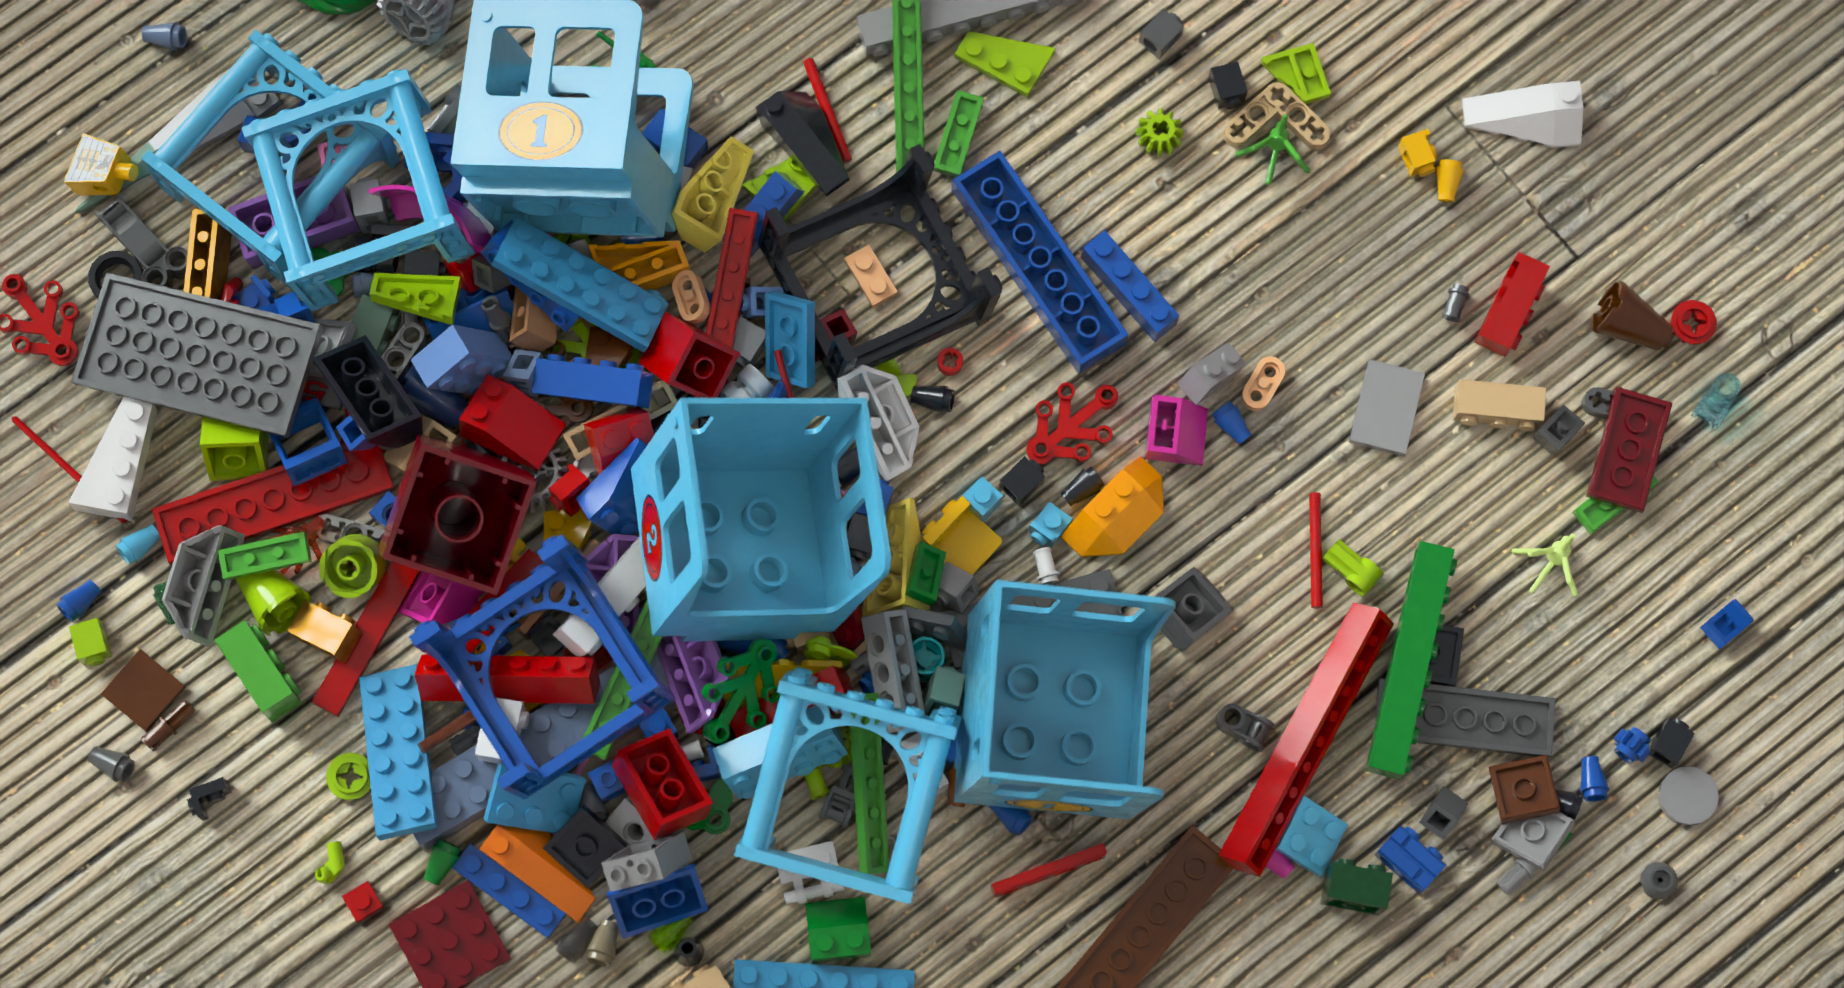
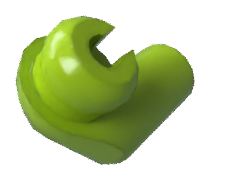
M341 841L327 843L329 860L323 867L317 868L315 871V878L318 882L330 884L344 870L345 861Z

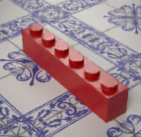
M421 654L414 674L421 701L465 702L439 662L429 655ZM493 655L491 657L490 682L495 698L523 703L595 704L600 687L595 657ZM469 661L471 666L473 664L476 665L477 672L481 670L482 662Z

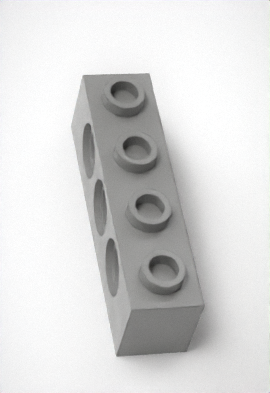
M906 609L886 611L862 617L874 692L878 693L879 698L893 701L895 703L894 707L906 710L907 706H912L924 710ZM893 724L887 727V731L890 734L897 733L903 726L892 728Z

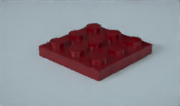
M469 880L388 924L422 988H462L511 960L508 951Z

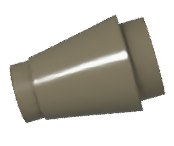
M601 920L586 950L588 962L598 966L609 967L611 961L615 960L618 933L617 923L610 920Z

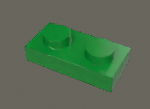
M921 541L915 546L905 595L930 606L936 602L946 552Z

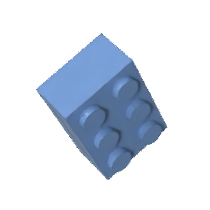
M451 325L415 355L411 362L427 388L475 395L487 374L495 378L503 376L512 354L499 333Z

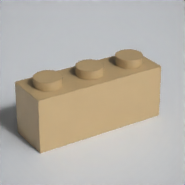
M1459 379L1454 391L1453 420H1458L1461 424L1468 426L1477 425L1479 422L1489 423V426L1492 428H1506L1509 425L1518 426V429L1522 431H1534L1544 422L1546 388Z

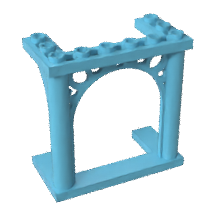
M255 29L248 37L251 46L160 149L155 154L148 150L141 159L158 187L179 203L184 198L193 203L256 252L266 270L289 288L290 286L286 283L284 272L288 271V266L284 258L276 225L271 228L264 238L260 237L176 171L225 114L244 99L263 93H283L307 102L311 95L316 96V99H323L331 96L335 91L341 90L333 83L329 86L323 82V76L313 67L307 69L301 65L300 58L292 51L287 50L284 52L280 49L278 41L270 34L265 33L263 36ZM265 72H268L277 79V83L273 85L266 83L264 78ZM257 74L259 85L257 87L249 86L255 82L254 77ZM289 79L292 83H294L295 81V85L293 87H288L285 85ZM365 109L355 112V114H362L364 113ZM347 123V125L354 127V132L345 138L334 135V130L338 126L326 130L328 149L323 167L312 183L297 199L305 231L341 189L361 170L378 161H384L391 168L398 163L400 159L396 152L397 146L392 142L394 138L389 133L379 127L366 123ZM337 144L347 146L345 149L342 147L339 154L334 150Z
M407 69L391 71L387 76L376 80H365L354 88L337 90L331 96L323 99L309 100L303 106L281 110L275 116L266 119H256L249 125L242 127L244 138L253 147L288 266V271L284 272L286 283L311 311L339 302L337 292L328 283L329 280L434 244L448 263L476 254L474 247L469 245L460 225L449 211L421 120L422 115L432 112L431 107ZM386 101L387 109L385 113L378 118H373V107ZM365 109L364 113L355 114V112ZM393 118L396 124L388 125L387 122ZM366 123L385 130L399 143L404 153L424 223L314 261L294 192V173L301 154L318 135L338 125ZM312 128L311 131L306 134L301 133V131ZM295 135L299 139L298 145L293 148L285 137Z
M801 667L788 670L779 681L777 692L781 693L745 832L736 846L734 856L911 904L920 877L916 875L950 743L957 735L962 716L956 715L957 710L945 706H940L939 710L933 709L931 715L926 716L923 715L924 710L907 706L906 710L894 707L895 703L887 699L877 698L876 702L864 699L865 694L853 690H848L847 694L835 691L836 686L828 683L818 682L816 686L818 677L811 676V670ZM815 704L821 708L824 714L822 724L817 725L809 720L806 713L808 705ZM829 707L836 713L840 710L842 717L840 719L832 718ZM861 717H868L869 723L863 724L861 722ZM799 719L808 728L805 734L797 733L801 725H797ZM893 724L892 728L903 726L897 735L890 734L887 731V727ZM837 726H856L871 730L887 740L895 748L904 763L908 778V796L886 879L773 848L776 837L772 836L792 760L800 747L808 739L823 730ZM918 732L922 739L917 747L905 749L901 746V739L905 734ZM793 739L796 741L794 746H792ZM923 752L922 758H917L918 766L913 765L910 762V756ZM914 773H918L916 780L914 778Z

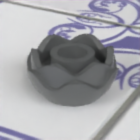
M1653 862L1642 871L1640 882L1645 894L1649 897L1666 899L1675 892L1678 885V877L1670 865L1662 862ZM1661 878L1662 883H1659L1657 879Z

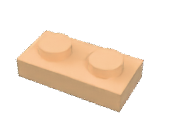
M869 244L844 258L845 264L872 308L898 295V291Z

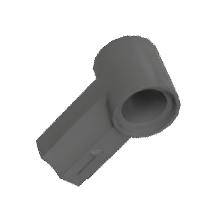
M459 85L453 87L446 96L444 107L427 127L428 132L455 134L461 87Z

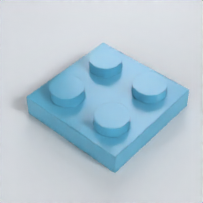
M1303 796L1275 850L1314 875L1323 877L1348 824L1306 796Z

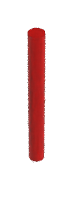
M808 58L803 61L804 67L819 106L823 109L843 164L848 163L852 160L815 61L813 58Z
M1313 492L1309 493L1311 608L1319 609L1323 608L1321 493Z

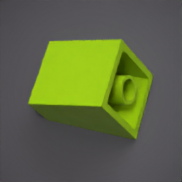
M202 417L200 447L210 481L239 480L268 470V433Z

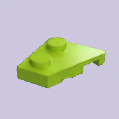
M1314 43L1262 57V65L1305 104L1330 98L1331 91Z

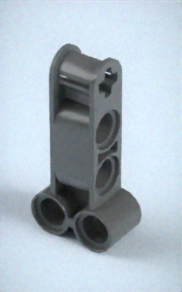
M114 194L115 198L98 212L95 210L94 214L144 267L145 270L141 276L143 282L152 283L155 278L163 277L164 279L160 286L173 289V278L185 279L188 251L180 246L167 249L117 194ZM186 259L182 266L173 267L176 260Z

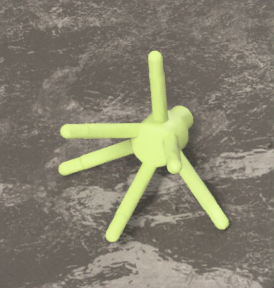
M1571 534L1569 537L1563 536L1561 541L1554 542L1549 548L1512 549V554L1528 555V557L1547 555L1549 562L1530 588V593H1535L1554 565H1562L1566 582L1570 587L1572 595L1574 597L1578 596L1568 558L1571 555L1570 547L1576 537L1575 534Z

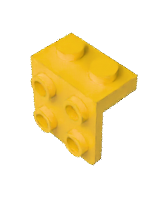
M961 496L957 501L952 499L943 508L942 513L944 515L937 523L932 520L922 531V534H924L922 542L946 552L944 564L947 561L963 571L974 575L1001 546L1002 539L970 511L971 503Z

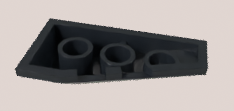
M777 91L755 107L761 126L826 196L850 181L823 109L807 92Z

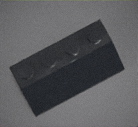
M366 335L313 358V362L370 444L398 449L416 441L417 435H423L422 415Z

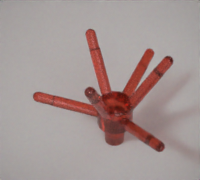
M317 515L309 525L303 523L301 527L278 528L271 532L281 535L267 539L304 531L307 533L309 547H312L318 562H320L322 553L316 543V540L319 538L317 532L326 522ZM303 564L296 565L294 570L296 575L300 573ZM290 567L282 568L281 573L285 575Z

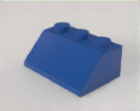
M480 287L471 294L461 288L453 325L493 332L494 330L489 325L490 320L481 308L482 301L490 296L497 297L503 310L508 312L512 318L513 302L506 288L492 293ZM422 317L433 340L451 326Z
M694 864L679 868L662 880L607 892L622 939L709 911Z

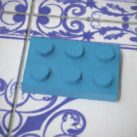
M776 291L765 293L766 377L776 380L781 379L774 351L781 349L789 383L803 388L815 386V302Z
M498 762L484 820L492 824L557 833L578 811L586 779L581 775L564 773L524 800L501 787L497 778L508 772L503 763Z

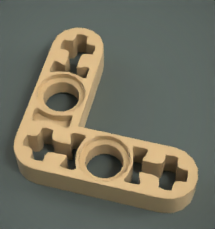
M1275 82L1267 86L1227 123L1223 136L1226 143L1231 147H1241L1275 116L1282 120L1283 115L1287 114V127L1307 147L1319 150L1328 143L1330 130L1286 85ZM1272 92L1274 94L1282 93V102L1279 99L1273 101L1271 99ZM1284 104H1285V105L1287 106V108H1286V110L1283 112L1282 109H1283ZM1255 108L1262 110L1265 118L1261 121L1252 120L1249 116L1250 110ZM1292 110H1300L1303 112L1305 119L1302 122H1293L1289 118V113ZM1308 121H1311L1310 127H1306L1305 131H1302L1301 129L1308 124ZM1245 122L1247 126L1243 129L1241 137L1235 136L1233 138L1231 136L1232 128L1237 131ZM1312 131L1314 133L1322 132L1321 140L1319 138L1311 139Z

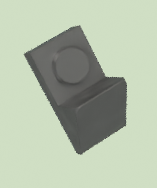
M1563 404L1537 431L1533 438L1553 456H1556L1582 428L1585 422Z

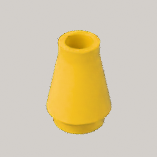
M1449 159L1439 160V166H1436L1438 201L1455 202V195L1464 172L1462 162Z

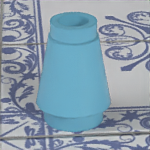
M151 524L121 538L120 543L116 545V549L130 565L134 561L138 563L161 538L157 529Z

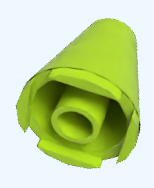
M277 570L236 578L260 629L266 635L271 636L270 632L275 631L277 634L287 631L303 602L311 603V596L304 588Z

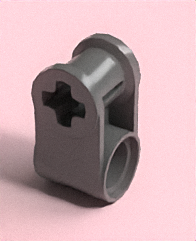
M1234 703L1224 706L1215 719L1216 725L1221 732L1258 752L1263 751V743L1269 731L1275 727V724L1269 719ZM1224 713H1234L1238 720L1237 725H1228L1224 720Z

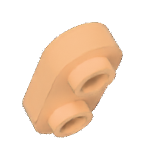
M683 270L675 276L672 283L677 306L684 320L691 324H700L705 321L710 313V303L701 277L691 270Z
M1272 356L1265 357L1256 366L1241 395L1242 403L1247 409L1261 411L1268 406L1285 375V366L1280 359ZM1265 370H1272L1275 376L1267 377ZM1251 394H1259L1261 400L1253 401Z

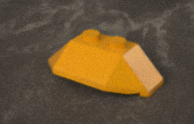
M1141 456L1123 468L1085 506L1060 538L1081 558L1123 555L1164 514L1162 475Z

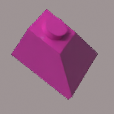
M422 571L398 612L421 623L435 620L440 624H445L466 615L478 603L482 590Z

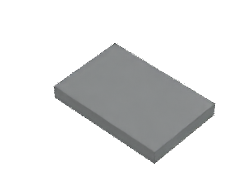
M1369 359L1349 443L1405 457L1425 373Z

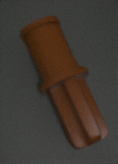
M187 700L182 701L165 718L160 716V721L143 735L141 740L154 752L172 734L176 735L178 733L176 729L195 713L194 706Z

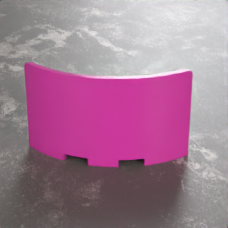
M385 185L368 190L371 195L389 198L396 221L423 219L414 187ZM445 195L449 211L460 225L469 245L474 247L476 254L481 253L492 238L480 218L475 216L463 203Z

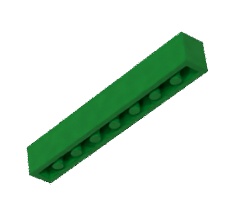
M1420 541L1415 548L1365 771L1398 780L1404 776V773L1410 772L1413 756L1409 755L1411 744H1416L1419 735V727H1415L1417 716L1423 715L1426 699L1421 698L1423 688L1429 687L1432 677V671L1428 670L1430 659L1435 660L1439 643L1434 642L1436 631L1441 632L1445 615L1440 614L1442 604L1448 603L1451 587L1447 586L1449 575H1454L1457 566V559L1453 558L1455 549Z

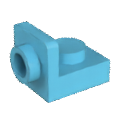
M1049 501L1036 520L1032 521L1029 525L1030 537L1039 545L1045 546L1047 544L1052 548L1070 525L1073 518Z

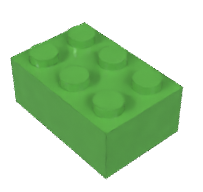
M244 620L215 639V642L261 712L272 723L302 704L298 697L302 691L288 673H282L286 667L272 648L266 649L270 643L256 624L251 627Z

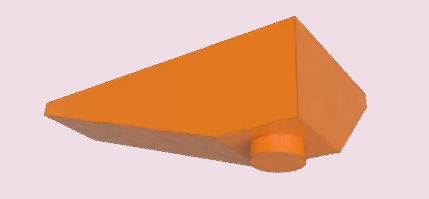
M497 824L479 848L480 851L579 923L596 898L589 888H586L543 849L545 844L552 838L550 832Z

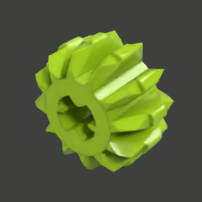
M1162 108L1158 109L1157 115L1149 110L1146 114L1147 118L1141 117L1138 122L1140 127L1136 128L1135 132L1136 136L1141 137L1138 140V145H1147L1145 151L1147 154H1150L1152 150H1156L1158 158L1161 157L1163 150L1168 155H1171L1173 147L1179 148L1181 146L1179 138L1184 136V130L1179 128L1182 124L1181 119L1172 120L1174 116L1173 111H1170L1167 116L1163 115L1164 111ZM1160 130L1164 131L1160 135L1155 134V132L1158 133Z

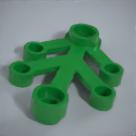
M766 638L757 639L749 645L747 652L731 658L722 657L717 662L718 672L727 677L734 675L739 667L748 665L742 675L716 684L707 683L702 688V697L711 703L718 702L723 694L733 691L719 718H712L704 724L703 735L707 740L715 744L727 740L730 734L728 725L744 697L747 709L746 723L755 729H760L765 725L766 715L759 709L754 680L760 671L763 684L761 697L770 703H775L779 700L781 693L777 692L778 686L774 684L771 667L776 658L777 649L771 640ZM766 649L764 657L761 658L762 652ZM730 662L729 669L725 671V664ZM714 688V695L709 697L710 691ZM773 689V695L771 697H768L769 691ZM759 715L758 721L753 723L754 717ZM721 728L720 734L716 736L717 730Z

